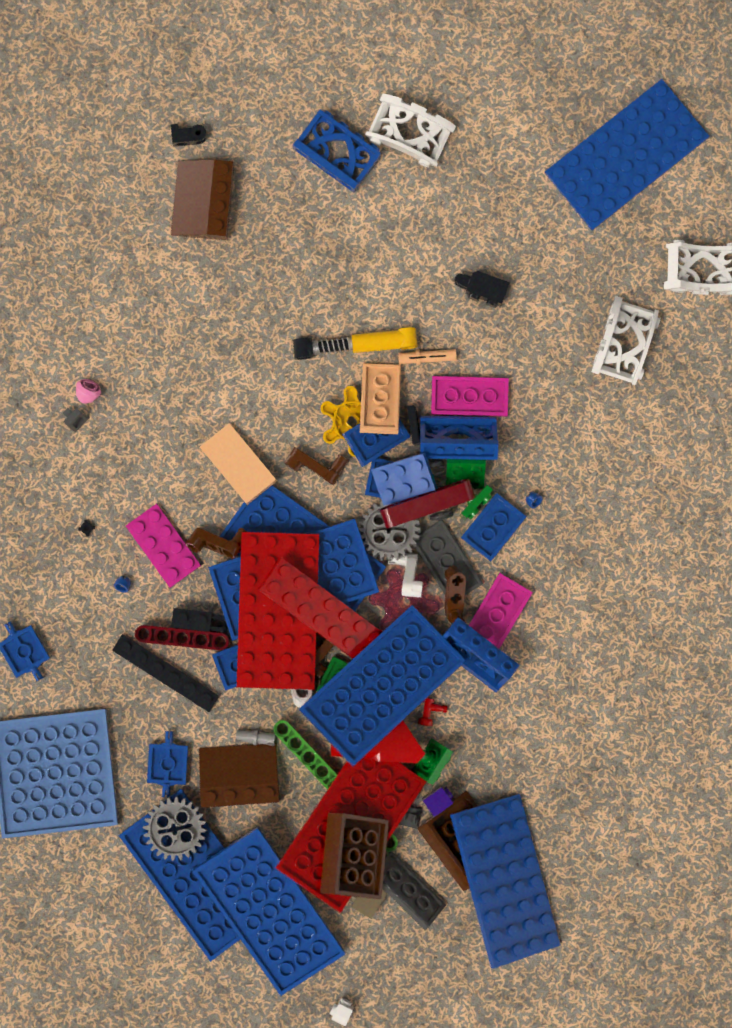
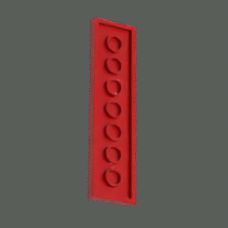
M283 558L278 559L258 589L352 659L382 633V631Z

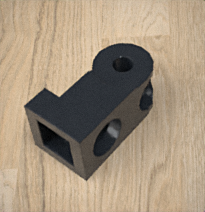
M171 124L173 147L202 144L207 139L206 129L202 125L197 124L192 128L179 129L178 124Z

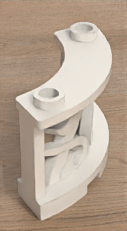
M382 94L380 108L369 132L366 131L365 133L370 138V142L377 146L383 144L404 152L419 160L418 163L424 167H437L438 158L450 132L453 133L456 126L438 114L434 116L431 113H426L427 109L412 102L410 106L409 103L403 102L402 98ZM401 112L406 113V117H405V118H403V119H396V117H397V118H400V115H399V114H400ZM413 116L417 117V127L423 136L404 140L397 124L406 123ZM424 122L429 124V127L426 128L429 131L428 133L422 128V123ZM390 123V125H386L382 128V130H386L387 133L385 135H379L378 133L382 124ZM441 131V134L436 142L434 137ZM427 141H430L435 146L430 157L422 151L423 148H427L430 151Z
M674 240L673 243L666 244L668 249V280L664 282L665 290L678 293L689 291L693 292L692 294L709 295V291L713 293L718 292L720 295H732V278L729 274L732 271V267H725L731 260L727 261L724 259L725 255L732 254V243H727L726 246H700L687 244L684 240ZM679 252L684 254V258L678 257ZM678 258L679 261L684 264L683 266L678 264ZM701 258L709 261L718 270L711 273L705 283H701L698 274L689 269ZM690 275L694 278L693 282L688 281ZM721 275L716 278L719 280V283L716 284L712 281L714 276Z
M615 296L605 326L606 331L603 339H601L591 372L596 374L600 372L636 385L637 380H641L645 369L642 367L654 329L658 328L661 318H658L659 310L651 311L623 302V298ZM635 317L649 320L648 325L644 326L642 324L643 319L638 320L636 323L634 321ZM626 321L627 325L624 328L620 329L617 326L618 322H622L624 325ZM631 326L637 336L639 345L629 352L622 354L620 343L612 335L624 333ZM648 331L645 339L643 332ZM610 346H616L617 356H614L616 351L610 352ZM639 352H641V355H640V358H639V361H638V359H637L636 357H634V356L637 355ZM624 361L626 369H628L629 363L634 364L632 374L620 371V363ZM614 363H616V369L611 368V367H608V366H605V365H602V364H614Z

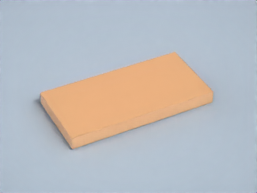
M363 363L360 433L398 434L401 365Z
M230 423L200 446L202 451L247 505L277 481Z

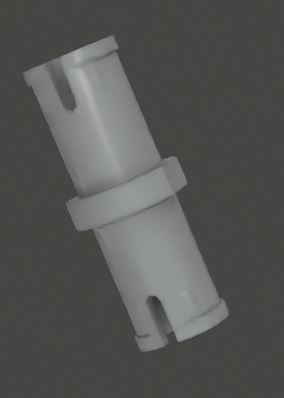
M237 729L236 742L275 746V733Z

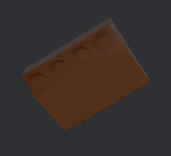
M178 161L171 236L227 241L234 176L233 161Z
M276 743L275 746L258 744L199 748L201 808L280 802Z
M467 791L452 801L453 804L435 817H430L417 828L463 891L470 889L450 814L478 806Z
M328 813L320 893L381 900L389 820L343 813Z

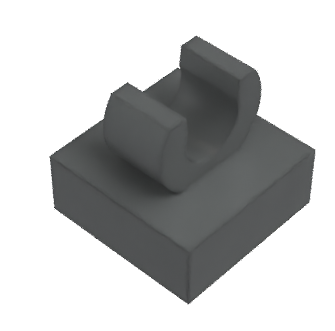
M69 408L63 412L67 417L63 422L75 433L88 420L77 408L73 412Z
M410 807L399 825L417 828L421 809Z

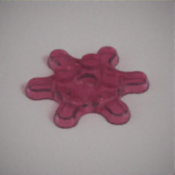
M390 569L386 574L389 581V588L386 592H378L368 597L372 605L381 606L385 610V616L379 623L381 631L389 627L411 605L421 615L423 613L435 614L440 609V605L436 600H429L424 597L423 590L421 598L402 596L403 579L397 569ZM419 573L416 575L415 581H423L424 589L429 583V577L425 573ZM400 598H408L410 604L407 608L399 606L398 601Z

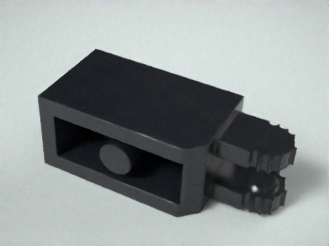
M480 271L473 272L472 276L458 274L454 279V284L465 289V294L468 295L469 299L487 301L486 305L494 308L497 306L501 307L510 283Z
M173 608L171 624L173 628L206 632H226V628L222 626H212L213 619L225 621L224 615Z

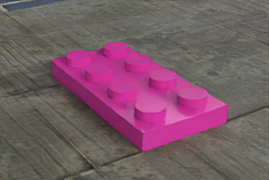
M432 376L431 415L508 417L509 378Z
M157 503L126 525V528L169 588L201 566Z
M499 573L470 621L469 626L500 649L533 592Z

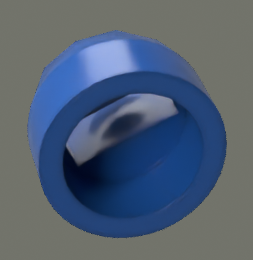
M529 492L530 495L526 496V503L534 509L541 504L543 498L537 492Z
M124 576L118 577L114 583L115 589L123 593L128 592L131 585L129 578H124Z

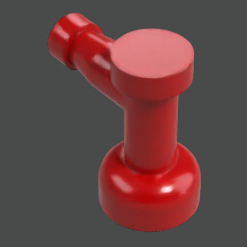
M426 698L423 701V717L418 719V725L433 727V720L430 719L431 711L447 713V705L434 704L435 699Z

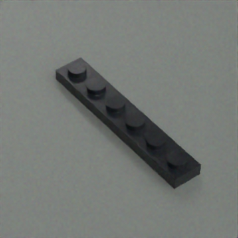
M123 634L112 649L113 652L207 712L211 711L220 697Z

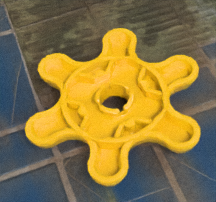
M347 386L344 389V401L342 404L335 405L330 401H325L321 404V412L329 416L333 422L332 427L323 434V440L327 444H332L338 439L345 440L342 434L353 428L347 423L349 417L356 419V425L360 423L361 402L357 397V389L353 386ZM348 445L349 454L353 457H356L353 451L351 450L350 446Z

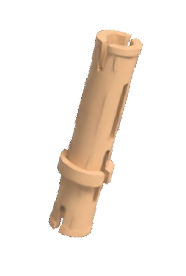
M456 349L421 352L415 350V352L398 353L399 365L456 361ZM435 355H445L444 357H429ZM425 356V358L409 359V357Z

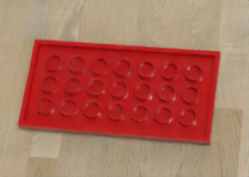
M242 532L237 687L314 690L316 632L258 589L279 558L285 559L318 584L319 534Z
M362 758L352 767L346 761L275 869L341 913L350 900V896L320 893L328 813H343L389 820L388 841L426 781L399 762L373 761L371 758Z

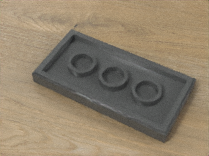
M443 520L438 521L418 534L420 540H414L417 543V547L414 548L444 595L446 593L447 581L444 573L452 565L457 566L466 577L465 595L483 584ZM456 593L452 599L455 600L458 594Z
M392 851L385 855L382 889L424 930L428 929L446 904Z

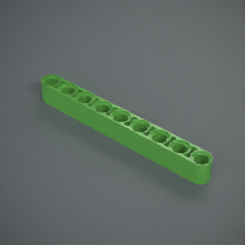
M280 720L274 725L276 736L320 783L328 789L337 773L288 721ZM280 723L288 726L286 734L278 732L277 727ZM297 737L301 740L299 748L291 746L292 738ZM310 751L314 754V761L306 762L304 760L306 752ZM319 766L327 767L328 774L326 776L318 775L317 768ZM394 834L391 837L395 840V843L392 847H386L388 852L395 850L398 845L397 837Z

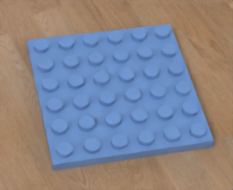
M106 709L0 721V827L2 839L118 825Z

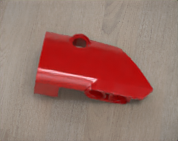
M403 720L363 758H371L373 761L418 763L425 755V752ZM331 744V756L343 757Z

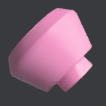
M82 379L76 384V396L84 404L92 403L101 394L99 385L92 380Z

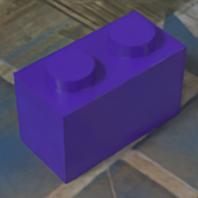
M440 785L422 798V800L435 817L453 804L451 799L454 797L447 787L443 789Z

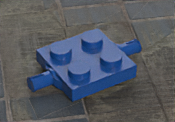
M11 621L8 624L6 623L4 626L10 635L0 643V651L16 678L25 673L32 672L36 682L44 678L38 668L42 663L51 659L32 625L23 630L16 631Z
M165 731V743L149 744L147 783H157L163 786L162 797L164 798L170 797V786L176 784L186 785L188 746L173 743L174 731H170V736L169 731Z

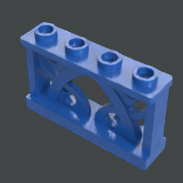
M319 109L300 137L294 142L293 150L355 193L367 174L380 159V149L373 143L369 145L365 142V138L359 133L355 132L354 134L348 130L349 127L344 122L334 120V116L327 110L323 112ZM319 123H327L330 128L327 131L321 128L323 136L320 137L316 132V127ZM334 128L340 133H334ZM312 132L316 139L307 145L303 144ZM345 141L349 152V159L338 158L331 163L328 162L329 149L326 142ZM353 142L357 144L359 147L354 149ZM319 145H322L325 149L323 155L317 153L319 149H322ZM361 151L367 152L370 156V160L365 164L356 163V159L363 160L365 158L360 156ZM341 162L349 164L348 166L343 164L344 169L342 170L338 168V164ZM355 167L363 169L357 179L353 180L352 176Z
M420 417V453L425 452L427 459L498 460L499 444L496 417ZM451 434H465L469 438L452 439L447 436Z
M457 618L443 634V637L466 660L461 666L495 693L512 677L519 667L517 662L460 618Z

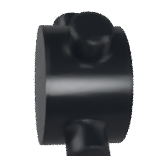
M84 520V523L78 530L86 534V537H89L95 526L88 523V520Z

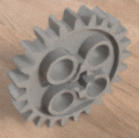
M381 501L380 507L373 504L374 510L372 511L368 508L369 515H362L365 521H359L360 526L363 527L359 529V532L363 534L361 538L364 541V547H368L367 553L373 552V558L380 555L381 561L385 557L388 558L389 562H391L392 557H395L398 561L400 554L405 558L406 551L412 553L411 546L417 547V543L414 540H420V536L417 535V533L421 532V529L417 527L420 525L419 520H412L391 527V533H387L388 528L385 527L384 523L381 525L375 524L377 519L382 518L380 509L385 507ZM399 536L404 538L401 543L394 542L395 538ZM378 537L385 538L382 543L375 542Z
M168 797L166 804L163 800H160L161 807L156 804L153 805L155 812L148 811L151 818L144 819L149 823V825L143 826L144 829L148 830L144 837L150 838L146 844H153L151 851L158 849L157 856L164 853V859L166 860L171 855V859L174 861L178 855L179 859L182 860L183 854L188 858L190 857V850L194 853L197 852L195 845L198 847L202 846L199 839L204 840L206 838L201 835V832L207 831L206 828H202L206 821L200 820L204 815L203 813L197 814L199 806L194 809L192 808L193 801L187 805L186 798L179 802V798L175 797L174 802H172L171 798ZM179 812L187 814L188 819L186 822L178 820ZM160 816L168 818L167 826L159 824ZM173 824L177 827L192 824V827L179 829L177 834L174 831L158 833L159 830L171 828ZM182 832H190L192 835L191 840L184 841L182 839ZM169 835L172 838V844L165 845L162 841L163 836Z

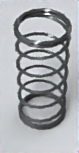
M442 459L428 461L430 468H443L440 472L433 474L434 477L445 478L444 481L436 484L437 487H443L440 484L447 480L445 476L437 475L445 470V467L440 466L444 463ZM450 507V511L432 514L429 518L432 521L451 518L454 515L451 512L453 508Z

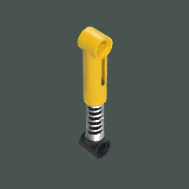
M414 327L393 331L352 334V337L341 338L340 340L337 338L330 341L327 339L325 341L320 340V342L318 340L313 341L312 338L293 340L295 360L311 359L313 355L326 354V352L331 354V352L336 353L340 351L341 353L344 350L345 352L349 350V352L353 351V353L392 349H414L418 347L416 328Z

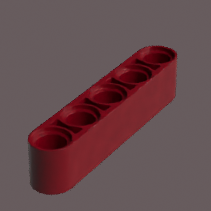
M464 479L434 491L385 506L380 509V513L385 527L391 528L470 501L475 498V494L470 480Z
M141 625L135 630L136 639L142 643L220 651L227 649L230 645L229 637L223 633ZM144 628L149 631V637L145 640L139 634ZM163 630L168 633L166 641L159 639V633ZM182 632L188 636L185 643L178 641V635ZM201 634L207 638V642L204 645L197 643V637ZM220 636L226 639V644L223 647L216 645V639Z

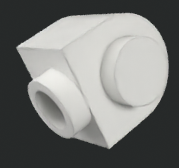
M291 689L293 702L299 708L312 697V690Z
M341 998L338 1005L334 1003L330 1011V1015H332L331 1020L346 1026L354 1009L351 1006L352 1003L345 998Z

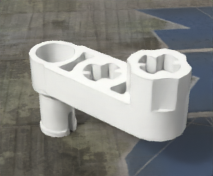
M406 553L405 558L400 554L398 561L395 557H392L391 562L388 561L389 565L405 566L402 596L421 598L423 581H415L418 554Z

